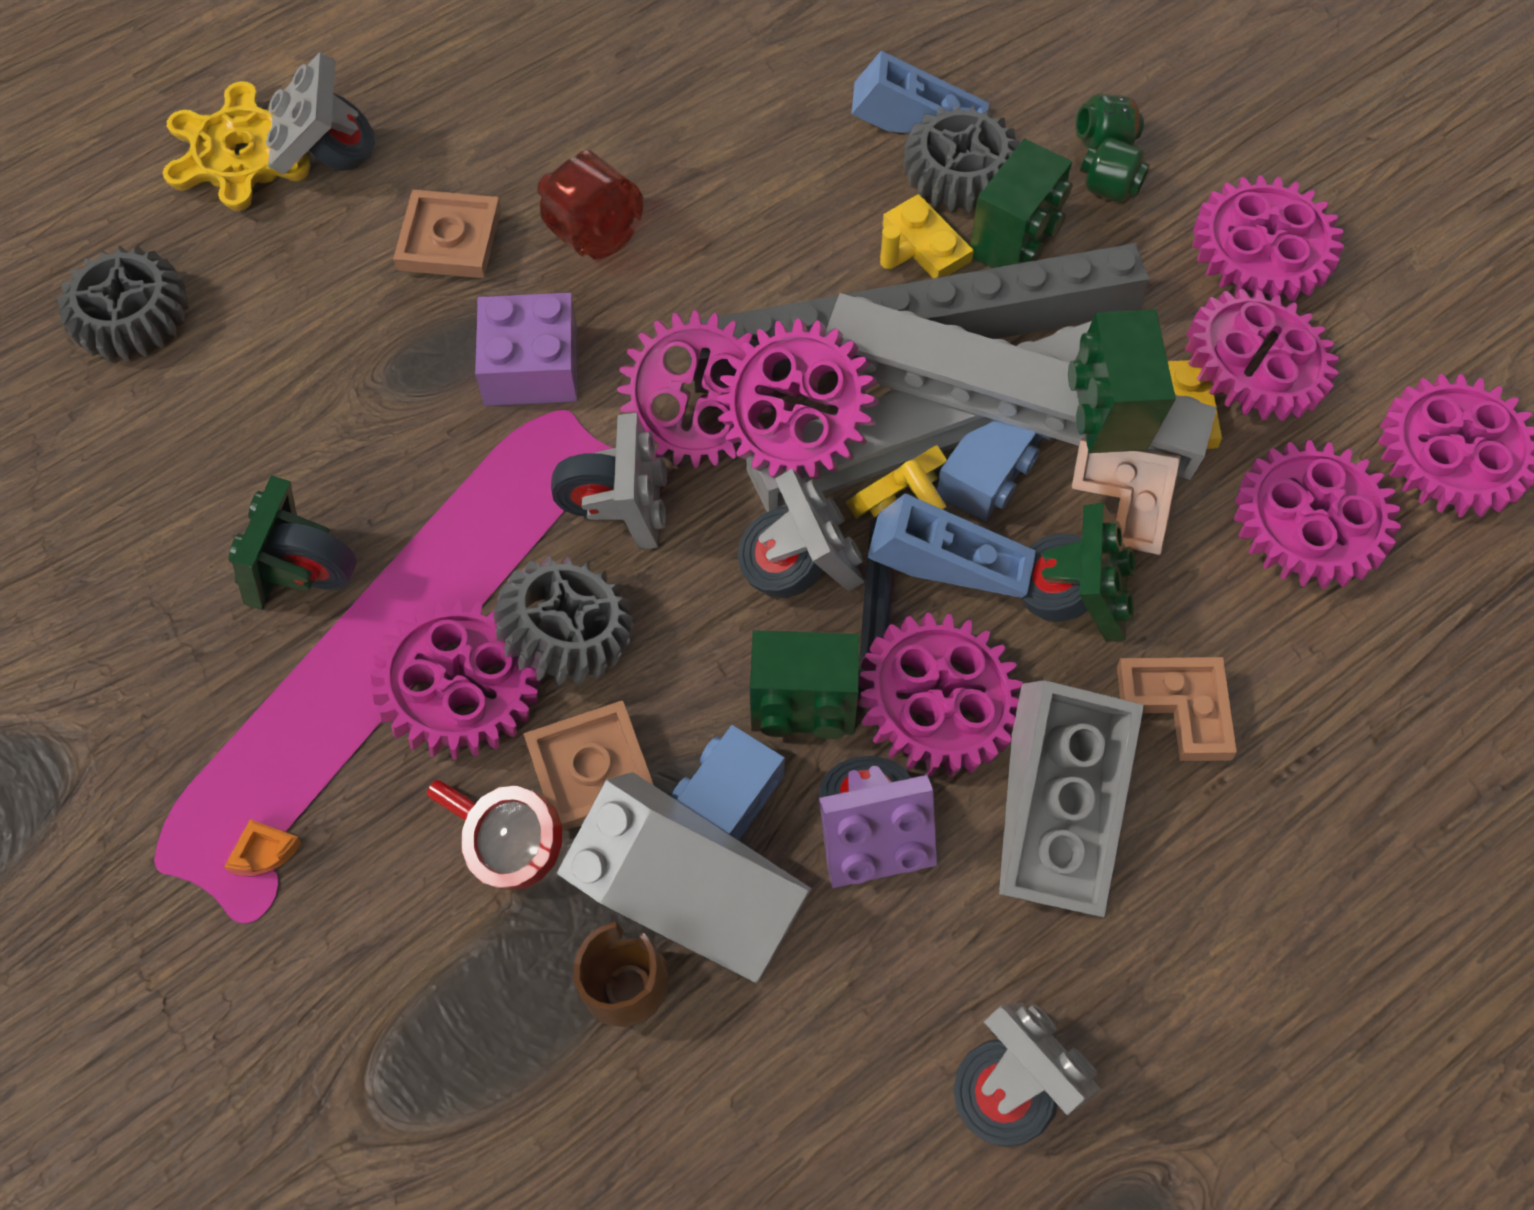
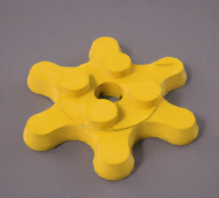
M240 81L227 87L224 93V106L218 112L211 115H200L191 110H179L168 118L167 128L170 133L177 139L190 143V148L184 156L171 161L163 169L165 181L179 191H185L202 182L210 181L212 185L220 187L218 192L220 201L233 211H243L250 206L253 194L252 188L257 182L268 183L277 176L284 177L290 181H300L308 176L310 170V158L307 153L284 175L268 167L270 148L266 145V139L272 126V114L269 110L261 109L256 105L257 92L255 87L249 82ZM248 143L247 147L239 151L240 155H236L235 151H233L237 144Z

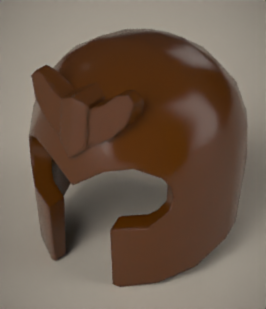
M617 922L598 927L585 938L575 957L573 983L592 1016L606 1025L627 1027L649 1019L657 1012L665 1000L669 985L668 964L644 932L640 938L610 942L622 939L624 931Z

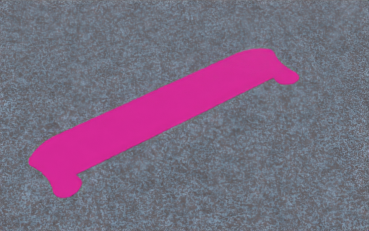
M557 410L531 420L502 440L187 786L173 805L160 833L154 857L157 870L162 874L175 876L201 887L220 903L232 920L238 923H250L264 915L276 897L278 889L277 873L272 870L256 876H240L229 873L224 866L250 819L286 832L381 723L379 708L382 705H374L372 690L377 687L372 685L370 671L378 669L375 665L374 652L387 651L384 648V634L400 637L396 621L401 619L411 625L415 624L414 609L416 608L423 611L427 617L434 615L433 607L436 601H439L445 612L452 611L456 599L461 600L463 611L470 612L477 601L483 605L565 511L553 501L551 492V476L556 465L570 456L595 453L613 448L594 438L580 425L574 414L566 410ZM450 642L439 645L437 649L443 651Z

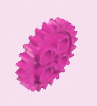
M1258 175L1255 185H1251L1248 180L1241 177L1237 188L1229 183H1224L1221 194L1215 191L1211 192L1208 203L1202 204L1193 228V233L1196 235L1192 246L1193 248L1200 249L1197 262H1209L1206 271L1207 276L1219 273L1222 275L1219 284L1221 288L1233 283L1237 285L1235 295L1242 288L1252 291V297L1257 290H1261L1262 293L1269 295L1270 300L1276 294L1281 295V293H1284L1291 302H1294L1300 291L1310 296L1316 285L1323 287L1329 275H1333L1340 260L1339 256L1344 248V244L1339 242L1344 233L1343 229L1334 228L1338 216L1332 214L1324 215L1329 205L1327 201L1317 204L1312 202L1315 191H1309L1304 195L1298 193V182L1293 183L1289 188H1284L1281 177H1277L1273 185H1267L1262 175Z
M1243 288L1238 290L1235 297L1227 291L1222 293L1219 300L1211 297L1205 307H1200L1186 334L1190 340L1185 347V351L1193 353L1189 366L1202 368L1197 380L1211 381L1214 384L1209 392L1211 395L1221 392L1226 394L1225 405L1227 407L1233 405L1236 401L1242 403L1244 415H1248L1252 408H1256L1262 420H1267L1272 411L1275 412L1281 421H1285L1290 412L1297 418H1300L1307 409L1314 411L1320 401L1324 400L1334 386L1332 382L1337 377L1338 371L1333 367L1339 359L1337 356L1329 353L1334 346V342L1320 339L1326 329L1309 325L1313 317L1311 313L1299 316L1295 313L1297 310L1295 302L1291 303L1288 307H1284L1281 305L1280 295L1276 294L1271 301L1265 300L1261 290H1257L1253 298H1250ZM1270 332H1277L1279 337L1253 376H1246L1244 371Z
M693 310L690 323L685 324L679 312H676L672 315L673 328L669 329L659 319L654 322L658 336L654 338L646 332H641L638 336L645 348L640 350L630 347L626 351L636 363L634 366L620 367L619 371L631 378V383L617 388V392L631 395V401L620 407V411L638 414L645 431H651L654 440L659 443L656 450L657 458H660L670 449L674 451V465L678 466L684 455L687 454L691 456L693 467L698 468L702 455L707 454L712 464L716 466L719 463L720 450L724 449L731 458H735L737 456V449L735 443H731L725 438L726 434L734 428V425L726 424L721 430L711 431L704 427L700 419L701 411L709 406H716L724 413L730 411V406L717 401V396L730 393L731 387L716 381L712 373L713 366L716 361L729 359L730 357L744 360L747 355L740 343L742 341L749 343L753 334L749 332L738 339L734 335L737 321H731L722 329L719 327V313L716 312L712 314L707 324L702 323L699 310ZM681 346L688 350L692 358V364L688 371L683 373L676 372L668 366L666 358L671 347ZM707 347L710 349V356L702 379V387L709 390V395H701L697 400L691 429L687 431L683 429L682 424L690 401L691 391L684 389V383L689 384L695 379L701 350ZM760 386L757 389L759 395H768L774 392V389ZM667 393L673 395L678 400L680 409L676 417L664 418L657 413L655 409L657 395ZM772 406L766 407L760 413H770ZM758 419L759 428L763 430L765 425Z
M800 318L795 319L792 332H789L782 322L776 321L775 336L770 337L762 329H758L757 337L760 344L754 348L749 343L742 341L740 344L747 355L744 360L733 357L728 359L729 363L737 370L735 376L725 375L720 377L723 383L731 387L730 393L717 396V401L730 406V411L718 417L719 421L727 425H734V428L726 434V440L731 443L743 441L736 452L738 457L746 459L755 454L751 467L762 471L770 463L769 476L773 478L782 475L785 468H787V471L793 469L801 477L802 469L805 468L809 477L817 480L819 479V465L824 464L832 472H837L838 466L835 457L841 454L852 461L854 455L848 446L851 441L860 444L867 443L866 438L858 432L860 425L873 426L876 422L864 412L865 408L879 405V400L865 394V390L875 386L877 381L873 376L860 375L869 367L870 362L865 357L851 360L859 347L852 340L840 346L843 333L837 328H834L825 337V326L817 320L809 333L807 332L805 322ZM790 359L791 372L788 377L782 381L774 382L772 370L775 364L781 360ZM837 372L838 384L836 388L829 394H819L817 389L819 379L825 373ZM760 386H764L793 397H799L800 394H803L812 402L838 407V413L830 415L801 404H796L792 407L782 399L759 395L757 389ZM774 406L777 412L776 421L770 428L761 430L758 425L760 412L766 407ZM821 419L824 426L821 437L815 442L806 443L803 437L806 424L812 420Z
M1443 374L1438 375L1433 385L1423 378L1415 389L1407 386L1400 398H1395L1387 411V415L1380 426L1384 432L1378 440V444L1387 447L1381 459L1385 462H1396L1389 474L1390 477L1405 476L1407 481L1402 490L1404 492L1415 488L1420 490L1421 494L1418 502L1420 504H1424L1432 497L1437 500L1438 512L1442 513L1448 504L1455 505L1459 517H1463L1470 506L1473 507L1479 517H1483L1490 507L1500 513L1509 502L1516 504L1534 484V427H1526V423L1531 418L1532 413H1516L1514 408L1519 399L1512 398L1504 402L1500 399L1502 387L1498 386L1489 393L1484 390V380L1481 378L1475 382L1473 387L1467 386L1463 374H1459L1453 384H1450Z
M1307 440L1302 452H1299L1292 442L1287 443L1282 454L1272 448L1269 450L1265 461L1259 458L1255 460L1251 471L1246 472L1240 484L1241 488L1234 502L1239 505L1234 521L1244 523L1239 537L1243 539L1254 538L1248 552L1250 555L1261 552L1267 555L1263 568L1267 569L1276 563L1282 566L1280 579L1283 580L1288 578L1292 572L1298 573L1302 587L1307 585L1311 577H1317L1322 589H1327L1333 577L1342 587H1347L1353 575L1362 581L1366 578L1371 568L1377 570L1386 556H1388L1396 543L1393 538L1401 527V524L1394 521L1400 511V507L1388 504L1395 493L1394 489H1379L1378 487L1384 474L1376 473L1369 476L1365 472L1369 465V460L1365 459L1355 465L1350 462L1352 450L1347 449L1340 457L1334 455L1333 445L1329 442L1322 452L1316 451L1311 440ZM1277 503L1285 505L1287 508H1283L1279 506ZM1306 540L1313 541V542H1315L1318 546L1312 545V544H1310V543H1309L1308 541H1306Z
M456 599L452 611L445 612L439 601H436L433 607L434 615L427 617L423 611L416 608L414 609L415 624L411 625L401 619L396 621L400 637L384 634V648L387 651L374 652L375 665L378 669L370 671L372 685L377 687L372 690L374 705H382L379 708L382 723L393 721L391 728L395 738L410 732L408 737L410 749L415 750L426 741L429 744L430 757H435L442 746H449L452 760H457L461 746H468L472 755L477 757L480 750L479 742L486 741L496 750L499 748L498 733L500 731L514 738L517 735L514 719L523 722L529 721L530 709L527 705L537 704L538 690L534 687L540 685V680H537L536 669L532 667L519 671V656L505 657V643L496 641L497 635L495 631L497 625L494 624V611L487 617L483 616L482 604L477 601L470 612L463 611L461 600ZM448 642L459 645L451 651L437 649L439 645ZM488 665H497L503 668L501 672L496 674H486L480 671ZM416 682H427L432 685L429 689L421 692L408 689ZM484 695H486V696H496V698H494V699H489V698L485 697ZM468 704L477 708L469 715H459L453 712L460 705Z
M926 613L919 627L916 621L911 616H908L903 622L901 630L891 624L884 634V639L876 637L870 647L872 653H866L860 667L865 671L861 672L858 677V687L865 691L859 695L857 706L871 708L862 720L863 726H879L880 729L873 739L875 744L888 739L893 743L889 751V758L893 759L902 751L908 754L907 769L912 770L917 762L922 760L926 761L928 776H933L940 764H944L949 777L955 776L961 767V763L969 773H972L981 764L980 759L990 764L998 755L997 749L1003 751L1012 740L1009 734L1013 732L1014 715H1016L1019 699L1013 696L1020 691L1023 682L1008 679L1017 665L1015 662H1000L999 657L1005 650V646L999 645L990 649L986 645L990 632L987 630L978 637L971 635L972 621L967 620L961 629L954 628L951 614L946 615L941 625H936L932 614ZM951 662L963 665L969 675L957 672L952 667ZM906 665L914 668L919 673L920 678L907 675L901 666ZM971 688H980L982 691L974 690ZM896 695L908 699H899ZM960 709L972 712L977 717L979 723H972L962 716ZM909 713H918L924 716L929 726L916 724L911 719Z

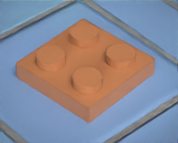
M412 189L393 258L396 270L485 278L501 212L499 197Z
M623 700L524 733L543 795L555 807L562 823V832L581 826L584 823L607 779L634 772L653 785Z

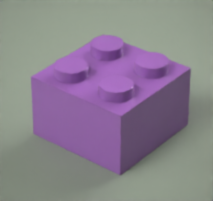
M571 293L478 297L475 375L484 406L577 402V323Z

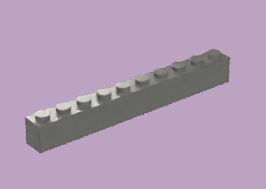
M1134 243L859 291L846 295L864 297L878 305L898 311H910L924 319L944 325H956L967 332L990 339H998L1091 322L1096 312L1140 310L1149 277L1137 246ZM839 295L719 316V327L724 329L731 321H737L734 335L739 339L744 334L751 332L753 336L749 344L754 348L760 344L757 330L762 329L770 337L775 336L776 321L782 322L788 331L792 332L795 319L800 318L805 322L807 332L809 333L817 320L825 326L826 331ZM709 318L701 319L702 323L707 324ZM707 347L701 350L697 374L693 380L695 393L708 390L702 387V379L710 356V349ZM686 349L687 359L690 368L692 364V358L690 353ZM721 359L714 363L712 373L718 383L726 385L720 380V377L725 375L735 376L737 370L729 363L728 359ZM784 359L775 364L772 370L773 379L789 375L791 372L790 359Z

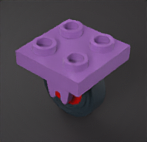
M877 756L854 757L837 764L826 773L820 785L819 799L827 871L832 888L860 884L873 879L905 872H915L923 868L937 866L934 797L927 775L911 778L904 767L890 759Z

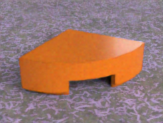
M250 819L224 867L229 873L240 876L265 874L286 863L296 853L302 842L297 836Z

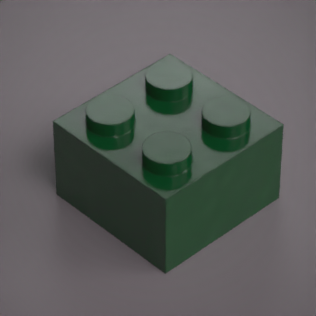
M1024 138L978 196L970 245L974 250L972 258L990 268L1038 260L1044 246L1043 242L1048 236L1054 238L1064 223L1066 213L1061 210L1073 186V183L1068 181L1072 161Z
M1156 309L1096 312L1087 333L1081 335L1080 350L1076 359L1069 363L1068 383L1071 391H1077L1079 405L1076 412V424L1079 434L1086 437L1088 453L1148 450L1176 400Z
M753 630L750 670L751 731H761L764 735L770 737H785L792 732L813 733L816 737L822 739H837L844 734L854 735L858 698L859 634Z

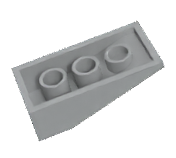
M1046 680L1022 684L1011 740L999 894L1099 917L1105 916L1144 705Z
M634 772L605 781L557 872L559 876L602 905L755 983H758L763 977L812 890L809 886Z

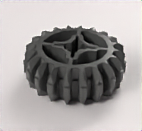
M955 104L950 112L939 107L936 116L924 114L920 124L913 125V129L904 146L903 168L905 175L908 176L910 188L918 189L917 192L923 199L932 197L931 201L934 208L943 203L948 205L950 213L956 207H964L969 214L973 206L977 205L978 196L1019 146L1020 142L1016 140L1015 129L1006 128L1005 118L993 120L990 109L984 113L976 112L974 104L969 110H961Z
M119 245L115 253L107 254L101 249L100 258L94 261L84 258L85 267L82 270L70 269L72 280L61 283L63 295L57 298L59 309L61 310L59 312L60 320L73 342L77 343L79 347H83L92 356L101 354L102 357L111 361L119 354L127 362L132 353L139 352L146 357L147 349L151 346L156 345L163 348V338L165 336L177 337L175 325L186 323L184 311L189 308L185 291L186 286L175 267L169 263L168 259H162L155 250L146 253L137 245L128 253L127 250Z
M549 555L542 561L541 566L530 560L524 566L523 571L515 570L509 577L508 583H505L504 587L500 589L497 598L498 604H496L493 614L494 624L497 625L495 631L497 635L496 641L505 643V657L519 656V671L528 667L536 669L538 681L545 677L546 674L553 675L558 687L565 682L566 677L570 676L580 686L586 680L587 675L598 680L604 674L605 669L612 670L613 666L618 663L622 652L626 651L630 641L629 634L633 626V617L628 614L630 600L620 597V584L606 583V570L598 574L591 572L589 561L579 567L572 565L569 555L561 564H557ZM537 601H545L543 603H538L536 608L526 609L529 605ZM591 631H600L597 637L587 641L583 640V637L589 636Z

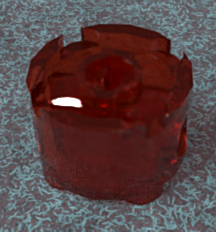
M591 150L580 151L575 157L566 160L554 172L545 174L538 183L537 191L541 196L540 215L544 224L558 238L583 257H585L584 255H589L593 259H603L616 253L633 236L635 231L630 226L634 218L636 217L640 221L643 214V196L638 186Z

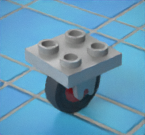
M321 52L308 65L303 64L297 69L293 81L284 90H277L269 105V112L272 114V126L266 139V145L270 148L268 167L283 175L306 152L312 153L328 167L347 171L354 170L371 156L374 149V133L367 118L357 106L346 98L333 94L335 60Z
M638 414L618 415L616 448L570 456L556 465L551 476L553 501L561 509L573 515L587 517L591 520H624L639 549L658 548L659 529L665 528L666 525L665 506L663 500L660 499V487H664L667 484L666 464L663 457H656L653 434L651 431L645 432Z
M793 469L775 478L788 509H774L761 514L747 527L740 539L738 550L740 570L750 585L770 597L789 598L805 592L818 580L823 570L848 592L865 583L858 565L864 562L863 557L854 541L849 536L844 538L839 525L845 521L835 501L831 497L825 499L814 480L806 483Z
M1023 1002L1002 1005L984 1021L999 1039L986 1041L967 1054L958 1067L953 1089L957 1111L967 1128L983 1141L1003 1147L1028 1143L1045 1132L1056 1116L1058 1106L1069 1115L1085 1105L1101 1090L1093 1080L1098 1074L1093 1065L1077 1049L1072 1048L1067 1052L1052 1035L1057 1030L1052 1020L1035 1004L1027 1008Z

